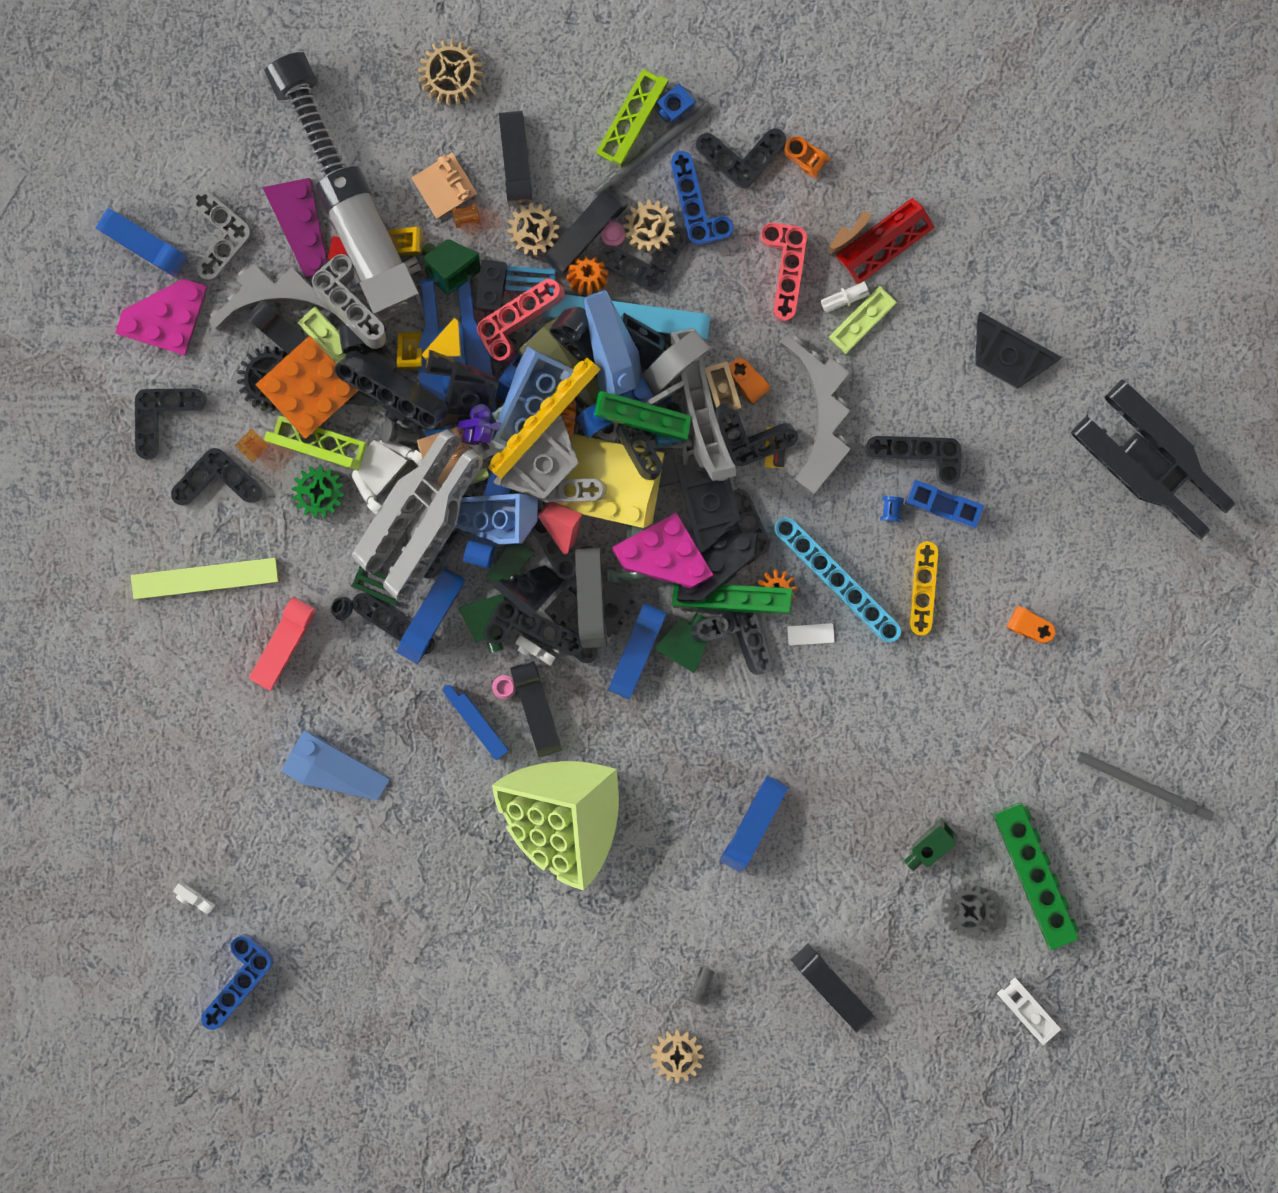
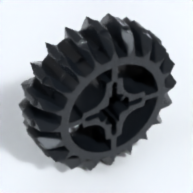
M265 346L264 354L257 348L255 349L257 357L254 358L249 353L247 357L251 362L249 364L245 361L241 362V365L246 367V370H238L237 373L244 376V379H238L237 384H245V387L241 388L239 392L241 394L249 393L244 398L246 402L254 398L252 407L256 408L261 402L262 411H266L268 404H270V410L275 412L276 407L268 398H264L265 395L260 389L257 394L255 393L251 384V376L254 373L261 380L264 376L260 375V373L268 374L288 354L283 350L279 355V347L276 346L273 348V352L270 353V348ZM265 360H276L275 364H272L267 370L256 367Z

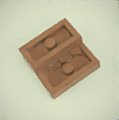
M863 211L851 231L842 226L829 246L827 254L831 256L855 240L864 230L872 215Z

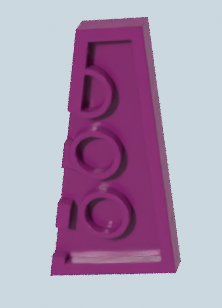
M305 178L262 187L305 278L313 277L327 263L311 179Z

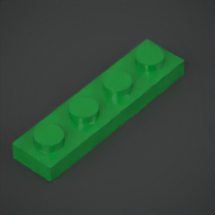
M604 391L598 393L594 414L598 418L681 441L688 439L692 417Z

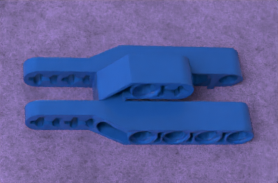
M431 279L421 280L426 326L417 348H422V353L445 329H439L435 285ZM468 280L458 288L462 326H460L462 358L455 360L493 376L491 355L477 332L478 325L475 322L471 281ZM422 356L423 367H418L420 387L445 401L450 377L426 374L427 360ZM496 397L492 413L497 410ZM449 425L444 426V429L440 430L425 428V434L428 437L450 428Z

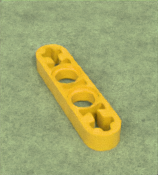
M929 541L920 543L915 551L909 626L910 630L919 636L930 632L933 621L938 548ZM926 545L929 546V550L933 551V555L928 557V563L933 562V568L930 566L919 567V561L924 563V555L920 554V550L925 549ZM923 569L928 570L932 576L930 582L926 584L921 583L918 579V573ZM922 593L926 594L930 600L925 608L919 607L916 603V597ZM915 610L921 612L929 611V616L923 615V622L927 623V628H923L922 632L918 631V627H914V622H918L920 614H914Z

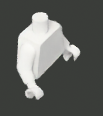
M373 440L366 447L359 471H353L352 478L360 494L368 504L367 506L375 515L382 507V504L377 502L376 495L379 497L409 463L407 460H413L419 466L422 462L420 452L397 442L389 441L388 443H383L381 440L379 442ZM351 444L348 450L356 456L359 446Z

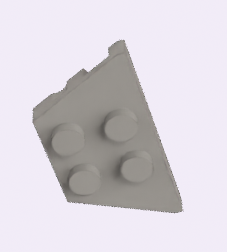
M559 415L502 479L497 477L493 482L506 488L546 499L579 464L562 416Z

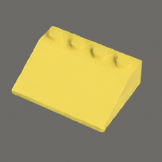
M573 434L570 440L579 464L565 479H599L606 485V494L604 498L598 501L554 503L583 515L642 528L652 525L661 472L655 480H645L639 475L623 444L593 437L587 439L586 436ZM633 446V448H634L637 452H644V451H645L644 448H639V447H634V446ZM656 451L663 465L664 453ZM570 483L566 486L565 493L570 498L575 496L576 487ZM593 485L592 488H583V492H591L595 497V493L599 492V487Z

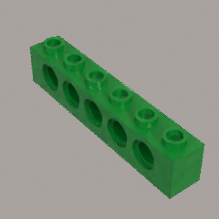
M1018 802L992 813L1047 947L1050 950H1054L1078 940L1076 934L1079 932L1078 925L1074 918H1069L1067 910L1070 909L1066 897H1061L1057 888L1061 886L1056 874H1051L1048 868L1051 861L1047 852H1042L1038 844L1042 840L1038 830L1031 827L1029 820L1032 819L1028 807H1023L1022 803ZM1021 823L1024 826V833L1019 837H1015L1012 829L1014 825ZM1026 846H1031L1034 850V854L1030 859H1024L1022 856V850ZM1035 869L1043 871V878L1038 882H1034L1031 878V874ZM1046 891H1050L1053 896L1052 901L1048 904H1043L1041 902V895ZM1054 914H1060L1062 917L1061 924L1056 927L1052 926L1050 923L1051 917Z

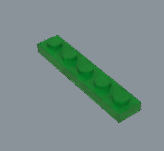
M674 583L671 603L673 608L791 615L794 591L791 588L724 585L722 588L719 587L704 603H683L677 600L679 584Z

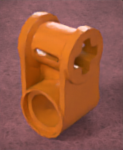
M800 136L791 137L784 146L785 156L813 179L818 178V172L825 163H829L831 160L823 151L814 147ZM791 143H798L802 148V152L800 154H793L789 149V145ZM818 159V162L812 167V164Z
M738 358L730 363L729 368L735 385L752 405L771 389L765 379L755 371L747 360ZM735 364L738 367L741 365L744 366L745 369H743L742 371L744 374L743 376L742 374H734V371L736 369L734 366Z
M1018 605L1006 626L1011 631L1038 643L1049 642L1055 635L1053 624ZM1046 626V632L1049 633V636L1040 638V632L1037 629Z

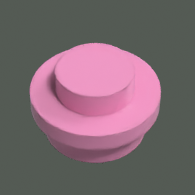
M610 222L601 232V238L606 245L615 247L624 241L625 230L621 224Z
M508 675L497 677L492 685L493 693L500 699L511 698L517 689L513 678Z

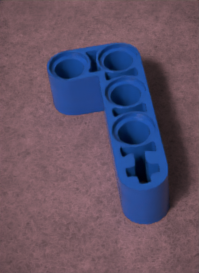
M676 152L671 159V170L689 242L696 247L729 239L733 232L732 221L725 216L707 219L693 159L688 152ZM678 159L688 162L685 165L686 175L682 176L680 165H676L678 164ZM691 182L694 185V190L690 193H685L681 190V184ZM695 205L699 208L700 213L697 216H689L686 212L687 207ZM725 223L728 225L729 231L726 234H719L715 229L716 225ZM700 228L706 235L703 239L696 240L692 236L693 230Z
M110 208L106 209L95 227L106 236L174 278L188 258L173 246L161 241Z
M447 568L442 570L404 633L397 649V654L417 665L419 664L432 637L466 581L465 578Z
M643 604L607 691L630 700L667 612L648 604Z
M768 775L765 777L733 839L723 852L720 862L740 873L746 868L786 794L788 786Z
M241 934L231 942L230 949L232 954L244 965L203 1012L201 1021L203 1026L209 1030L219 1028L229 1018L273 965V955L248 934ZM239 940H245L248 943L249 949L247 952L239 951L237 948ZM257 956H264L267 959V966L265 968H260L256 965L255 960ZM242 974H247L251 978L250 986H243L240 983V976ZM225 993H231L235 996L234 1005H228L224 1001ZM221 1008L223 1011L217 1016L216 1019L218 1021L211 1022L209 1020L211 1015Z

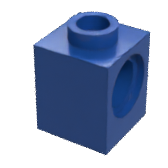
M679 83L657 101L659 109L656 111L665 122L669 120L674 124L695 106V101ZM671 100H677L681 107L676 111H672L667 107V104Z

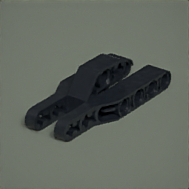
M1121 379L1104 398L1140 434L1135 433L1123 446H1119L1106 434L1108 431L1105 428L1101 429L1086 415L1071 431V435L1139 500L1166 508L1195 537L1202 540L1210 531L1209 528L1174 493L1189 480L1216 507L1226 514L1235 505L1234 501L1202 471L1194 446L1131 385Z

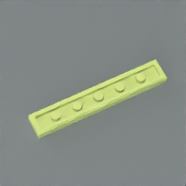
M276 558L131 575L133 599L279 582Z

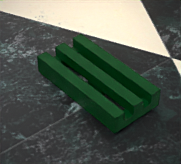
M359 566L351 587L396 606L398 601L395 598L391 599L358 584L362 580L385 590L383 584L362 576L365 570ZM380 572L372 574L384 580L387 575Z

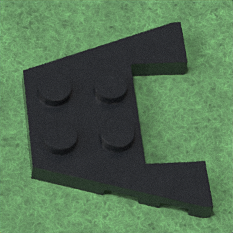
M429 350L425 367L426 374L450 377L444 401L448 405L449 413L434 429H444V426L455 425L459 421L471 419V409L479 404L486 405L492 414L499 384L498 378L436 351ZM414 422L413 432H423L425 428Z

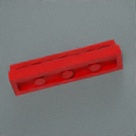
M911 198L835 256L839 263L847 269L854 283L859 284L935 227L924 207L914 198ZM923 218L925 225L919 230H913L915 223ZM900 234H905L903 242L899 245H894L896 237ZM880 249H886L883 257L875 259L876 253ZM862 263L866 264L865 270L857 276L854 269Z

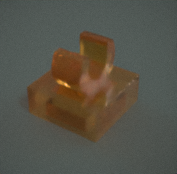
M252 428L235 445L252 463L270 446Z

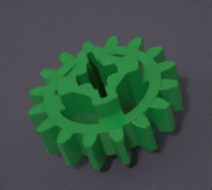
M310 466V473L307 474L302 470L301 475L303 478L294 479L298 483V487L291 488V490L297 492V495L292 497V500H299L300 503L296 507L297 509L304 507V515L307 516L310 512H313V518H317L318 514L321 513L326 518L328 510L336 513L334 509L335 504L338 506L342 505L338 498L345 497L344 493L339 492V489L343 488L344 484H337L340 476L335 475L332 477V469L329 468L325 473L323 466H319L318 471H315L314 467ZM314 477V482L309 486H304L307 480ZM325 477L331 481L334 489H329L325 485ZM320 485V489L324 490V494L319 495V498H317L315 494H312L313 489L316 490ZM303 495L309 496L311 507L305 502ZM333 498L327 506L322 507V503L326 499Z

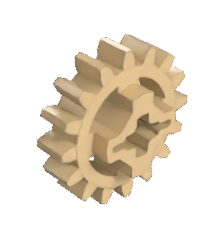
M648 199L645 206L638 202L639 208L637 210L633 207L630 208L633 213L632 216H625L627 221H629V224L623 225V228L629 231L625 234V237L628 240L632 239L630 244L633 247L638 245L640 252L647 248V251L651 254L655 247L662 251L661 245L663 243L667 246L670 245L667 240L668 237L675 238V234L671 231V229L677 228V225L671 222L675 219L673 213H669L670 209L667 205L662 208L660 201L653 205V202ZM649 212H657L659 214L654 216L651 215ZM652 222V229L648 230V224ZM647 237L650 238L651 241H643L641 239Z
M530 203L527 210L523 205L520 206L521 213L518 214L514 211L513 216L515 220H508V224L513 226V228L508 229L507 234L514 235L509 240L510 243L517 242L518 244L515 249L519 251L523 248L525 256L529 254V251H533L534 257H537L539 250L546 254L545 247L549 246L552 248L554 246L552 239H559V236L554 231L560 230L559 225H553L557 221V217H550V208L544 212L542 204H539L538 208L535 209L533 203ZM531 214H537L543 218L538 220L532 218ZM523 219V229L517 232L518 224ZM528 221H530L534 227H540L537 229V235L539 239H537L532 232L527 233L530 231ZM550 227L549 235L544 241L543 233ZM530 240L535 242L536 245H527L522 241Z
M679 1029L675 1030V1035H671L669 1031H666V1038L664 1039L659 1036L660 1044H653L652 1046L657 1051V1053L651 1054V1058L657 1059L652 1066L653 1068L660 1067L658 1075L661 1076L665 1073L666 1081H669L671 1077H675V1082L679 1083L680 1077H683L687 1082L688 1074L691 1073L693 1076H696L697 1073L694 1068L702 1067L698 1059L704 1058V1054L697 1052L702 1048V1045H695L697 1037L688 1038L689 1032L687 1030L683 1035H680ZM673 1041V1045L668 1050L662 1051L667 1043ZM682 1041L689 1044L693 1051L686 1050L682 1046ZM677 1045L680 1055H684V1057H680L678 1066H676L674 1057H670V1055L675 1054ZM662 1061L668 1062L673 1067V1071L667 1069ZM692 1061L691 1065L682 1071V1066L686 1062Z

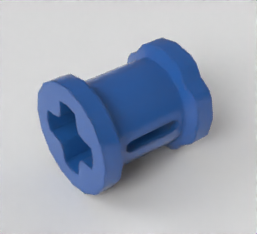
M882 496L884 508L883 516H880V520L901 522L900 508L904 498Z

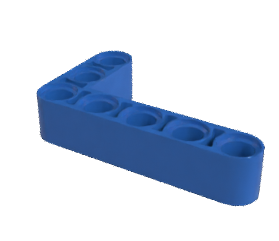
M491 471L484 496L511 494L512 489L495 484L493 481L498 476ZM473 534L472 540H469L467 543L463 562L490 569L497 543Z

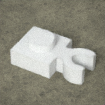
M520 635L515 643L519 645L518 651L530 658L533 654L550 666L556 658L522 635Z
M184 882L178 883L173 890L180 902L185 905H189V903L195 905L206 914H209L215 907V904L202 897L200 893Z

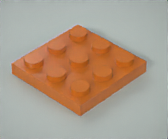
M308 336L255 384L305 439L359 391L338 378L335 373L336 363L311 336Z

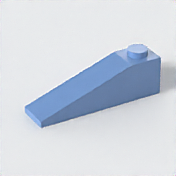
M603 290L585 297L584 304L594 361L600 368V371L597 373L599 389L619 395L636 388L642 376L639 352L607 291Z
M527 346L516 369L498 423H501L500 430L494 431L492 440L507 446L508 440L523 429L525 421L540 410L542 402L548 397L551 398L557 391L559 383L571 376L573 368Z
M507 494L461 498L455 528L492 540L498 544H520L537 522L538 497L525 494Z
M304 730L282 770L283 773L304 785L373 800L379 799L390 780L308 730Z

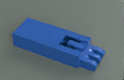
M445 685L443 693L492 757L497 760L508 752L509 748L466 693L459 695L452 685Z

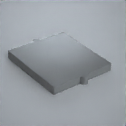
M683 380L648 400L647 404L656 406L678 393L685 383Z

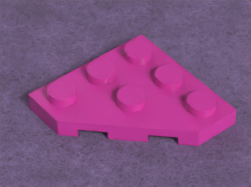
M181 279L122 310L115 334L186 356L208 287Z
M677 513L612 548L625 571L637 572L654 579L681 584L683 587L690 589L713 576Z

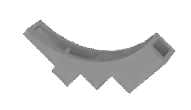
M691 328L670 333L672 345L695 329ZM702 356L676 379V384L682 380L685 383L680 391L683 395L685 414L692 416L690 429L692 431L695 458L700 467H705L712 481H723L729 477L736 476V468L730 458L719 429Z

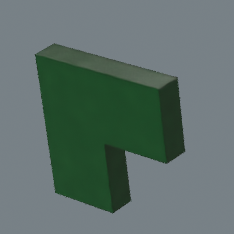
M522 543L509 544L485 577L496 583L500 579L508 580L516 574L519 576L523 575L520 570L534 552Z

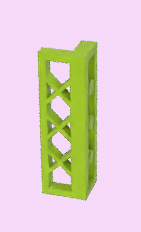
M642 69L597 149V155L620 168L622 167L656 107L657 101L660 100L668 85L667 78L661 75L657 77ZM644 77H647L654 81L655 84L651 92L642 94L640 84ZM639 90L640 95L634 96L636 91ZM641 99L643 106L639 113L631 115L628 107L630 102ZM625 111H627L628 116L622 117ZM629 120L631 125L627 134L619 136L617 131L618 123ZM615 131L616 137L610 138ZM618 141L619 148L614 157L603 151L607 143Z
M280 415L274 432L266 431L264 441L356 471L360 469L368 444L321 428H317L313 432L316 440L306 444L301 434L293 425L295 433L289 437L281 436L284 423H291ZM333 437L338 447L328 451L323 441ZM351 444L358 445L359 448L355 459L348 457L344 448Z

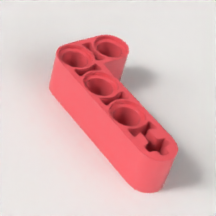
M768 223L762 228L760 234L761 242L766 247L782 249L773 315L777 321L787 323L791 321L796 312L807 234L803 228L798 226ZM767 230H775L778 233V238L775 241H769L765 237ZM797 233L802 237V242L794 245L790 242L789 236ZM789 257H794L798 260V266L794 269L788 268L785 260ZM785 281H791L795 286V290L787 293L782 289L781 284ZM779 296L789 299L787 310L791 312L787 313L786 316H782V312L778 311L784 303V299H779Z
M553 279L543 280L479 322L477 326L478 335L493 359L501 363H509L515 358L516 350L508 335L560 303L565 296V291L561 284ZM550 287H553V288H554V290H553L554 295H553V296H550V295H549V293H550L549 288H550ZM531 299H535V308L532 310H527V302ZM510 312H515V320L512 323H507V315ZM490 325H494V334L492 336L487 337V327ZM503 345H506V355L503 357H499V348Z
M297 597L290 599L283 611L281 622L253 669L249 680L269 691L274 688L317 611L315 607Z

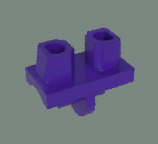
M484 404L476 405L471 409V419L458 422V429L464 430L462 442L470 445L490 443L492 432L499 431L501 424L497 422L488 424L491 419V411Z

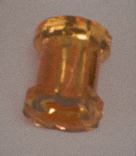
M476 203L460 209L452 208L457 229L461 228V225L470 223L481 224Z

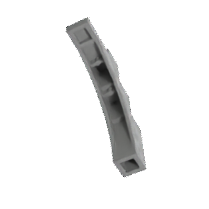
M253 264L251 266L246 265L238 274L240 277L237 281L243 288L241 290H234L228 297L229 302L224 307L218 306L211 313L210 316L212 318L209 322L219 331L235 314L258 305L261 300L265 303L297 301L320 307L331 313L333 312L317 297L314 287H311L292 267L289 270H282L276 277L278 281L274 284ZM321 283L319 287L326 288L330 285V283ZM338 299L335 303L343 304L346 302V299ZM355 315L352 318V320L358 321L362 319L363 316Z
M786 335L779 345L796 357L805 369L817 404L818 419L814 445L807 462L794 479L796 483L811 495H814L850 450L847 446L849 442L840 434H837L835 437L832 434L850 412L847 409L848 403L839 396L836 398L831 396L848 376L849 372L846 370L848 366L838 358L835 361L830 358L824 365L821 363L823 358L813 350L810 353L802 347L804 343L794 335L790 338Z

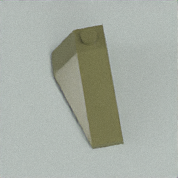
M558 317L542 327L517 351L522 357L527 346L573 369L579 363L549 331ZM593 377L575 398L588 407L596 404L598 393L603 391L599 389L598 379Z

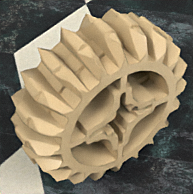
M454 39L450 41V46H447L445 40H442V48L438 49V46L433 44L434 53H431L429 50L425 51L429 59H420V63L426 67L418 68L420 74H425L419 78V82L426 83L422 87L424 92L431 90L429 93L430 99L438 95L437 103L441 104L443 99L446 98L447 106H451L452 99H455L456 104L460 105V97L463 96L465 101H469L468 92L472 95L477 94L473 85L481 87L482 83L476 78H483L484 74L476 70L483 68L482 62H476L479 59L477 53L471 55L473 52L471 46L464 51V42L461 41L458 47H456ZM458 55L465 60L451 62L445 56ZM439 60L442 69L436 74L437 77L432 80V68L436 61ZM445 64H447L448 68H452V71L456 69L454 72L457 82L453 77L446 76L447 68ZM470 66L469 80L463 86L460 75L465 71L466 67ZM451 83L457 90L446 91L437 86L439 84Z

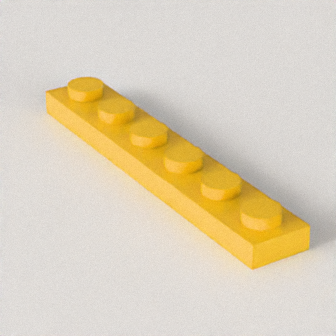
M588 358L580 361L574 367L571 376L559 383L557 391L552 397L545 399L540 405V410L525 421L523 429L508 440L504 450L492 457L488 468L502 479L600 371V368Z

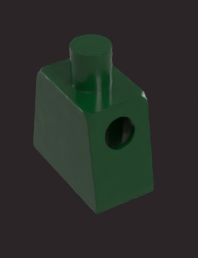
M450 239L445 240L437 247L432 243H427L422 249L426 274L447 296L481 270L479 253Z
M503 594L459 607L476 643L485 640L483 637L484 627L497 603L505 601ZM506 604L500 609V614L504 618H508ZM493 626L489 631V636L493 640H498L501 631L498 627ZM487 642L490 654L504 650L502 643L489 644Z
M696 612L689 624L680 619L658 643L655 650L695 673L707 642H696L691 635V628L694 623L707 618Z
M940 818L912 844L911 850L913 853L904 862L912 871H915L921 864H924L927 868L930 867L957 844V834ZM930 847L932 851L927 852L923 848Z

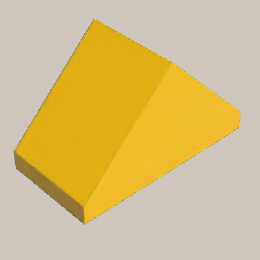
M420 227L388 230L399 256H422L423 232Z
M454 318L422 353L426 360L429 350L436 351L452 359L462 358L460 324L458 320Z
M422 332L398 333L397 368L399 370H418V367H423L422 348H417Z

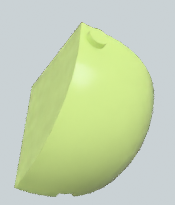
M578 761L549 762L522 768L495 782L492 787L498 811L504 814L508 823L506 828L521 850L543 871L548 869L557 875V880L574 888L584 890L594 880L603 866L614 838L619 809L617 769Z

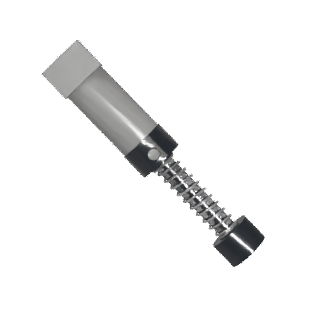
M291 53L273 61L264 69L277 100L291 99L289 104L295 107L293 113L298 114L299 118L297 121L303 125L301 130L306 131L307 135H305V138H309L311 142L309 147L314 149L312 155H317L318 157L316 163L321 164L322 169L320 172H324L326 176L316 184L315 188L335 226L348 257L352 261V266L358 276L360 286L372 313L382 322L422 304L405 263H402L371 196L372 193L361 169L358 166L346 168V164L341 163L343 156L337 154L339 148L333 146L335 139L329 137L331 131L326 129L327 122L321 120L323 114L318 112L319 105L314 104L315 97L310 95L311 89L317 84V79L305 53Z

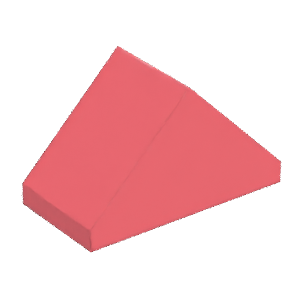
M548 502L539 513L538 518L562 553L567 554L577 540L582 514L554 502Z

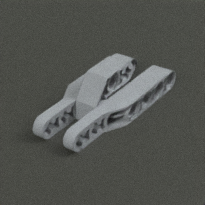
M450 429L442 431L437 436L416 469L397 481L352 553V558L369 574L378 572L423 503L407 530V536L411 540L406 547L402 548V554L395 565L390 567V573L383 583L384 589L398 602H404L411 597L457 525L461 498L483 464L481 456L474 450H468L459 458L444 484L441 486L437 482L438 477L460 443L459 437Z

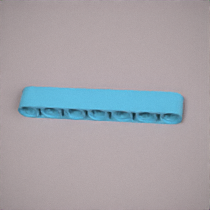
M565 294L563 300L542 313V317L555 319L563 310L574 307L585 309V297ZM612 301L620 317L623 313H626L662 335L671 336L670 333L694 328L703 340H708L711 316L708 314Z
M785 517L777 521L774 527L776 536L882 641L894 642L900 637L901 629L898 623L794 520ZM782 522H788L792 526L790 535L785 536L779 532V525ZM799 539L808 541L809 550L802 553L797 550L796 543ZM822 556L825 558L827 564L823 570H818L814 567L813 561L815 557ZM834 573H839L843 576L844 582L842 586L835 587L832 585L831 576ZM852 590H856L861 594V600L857 604H852L848 600V594ZM869 607H873L878 611V618L875 621H869L865 616L866 610ZM887 624L895 628L896 632L892 638H886L883 635V628Z

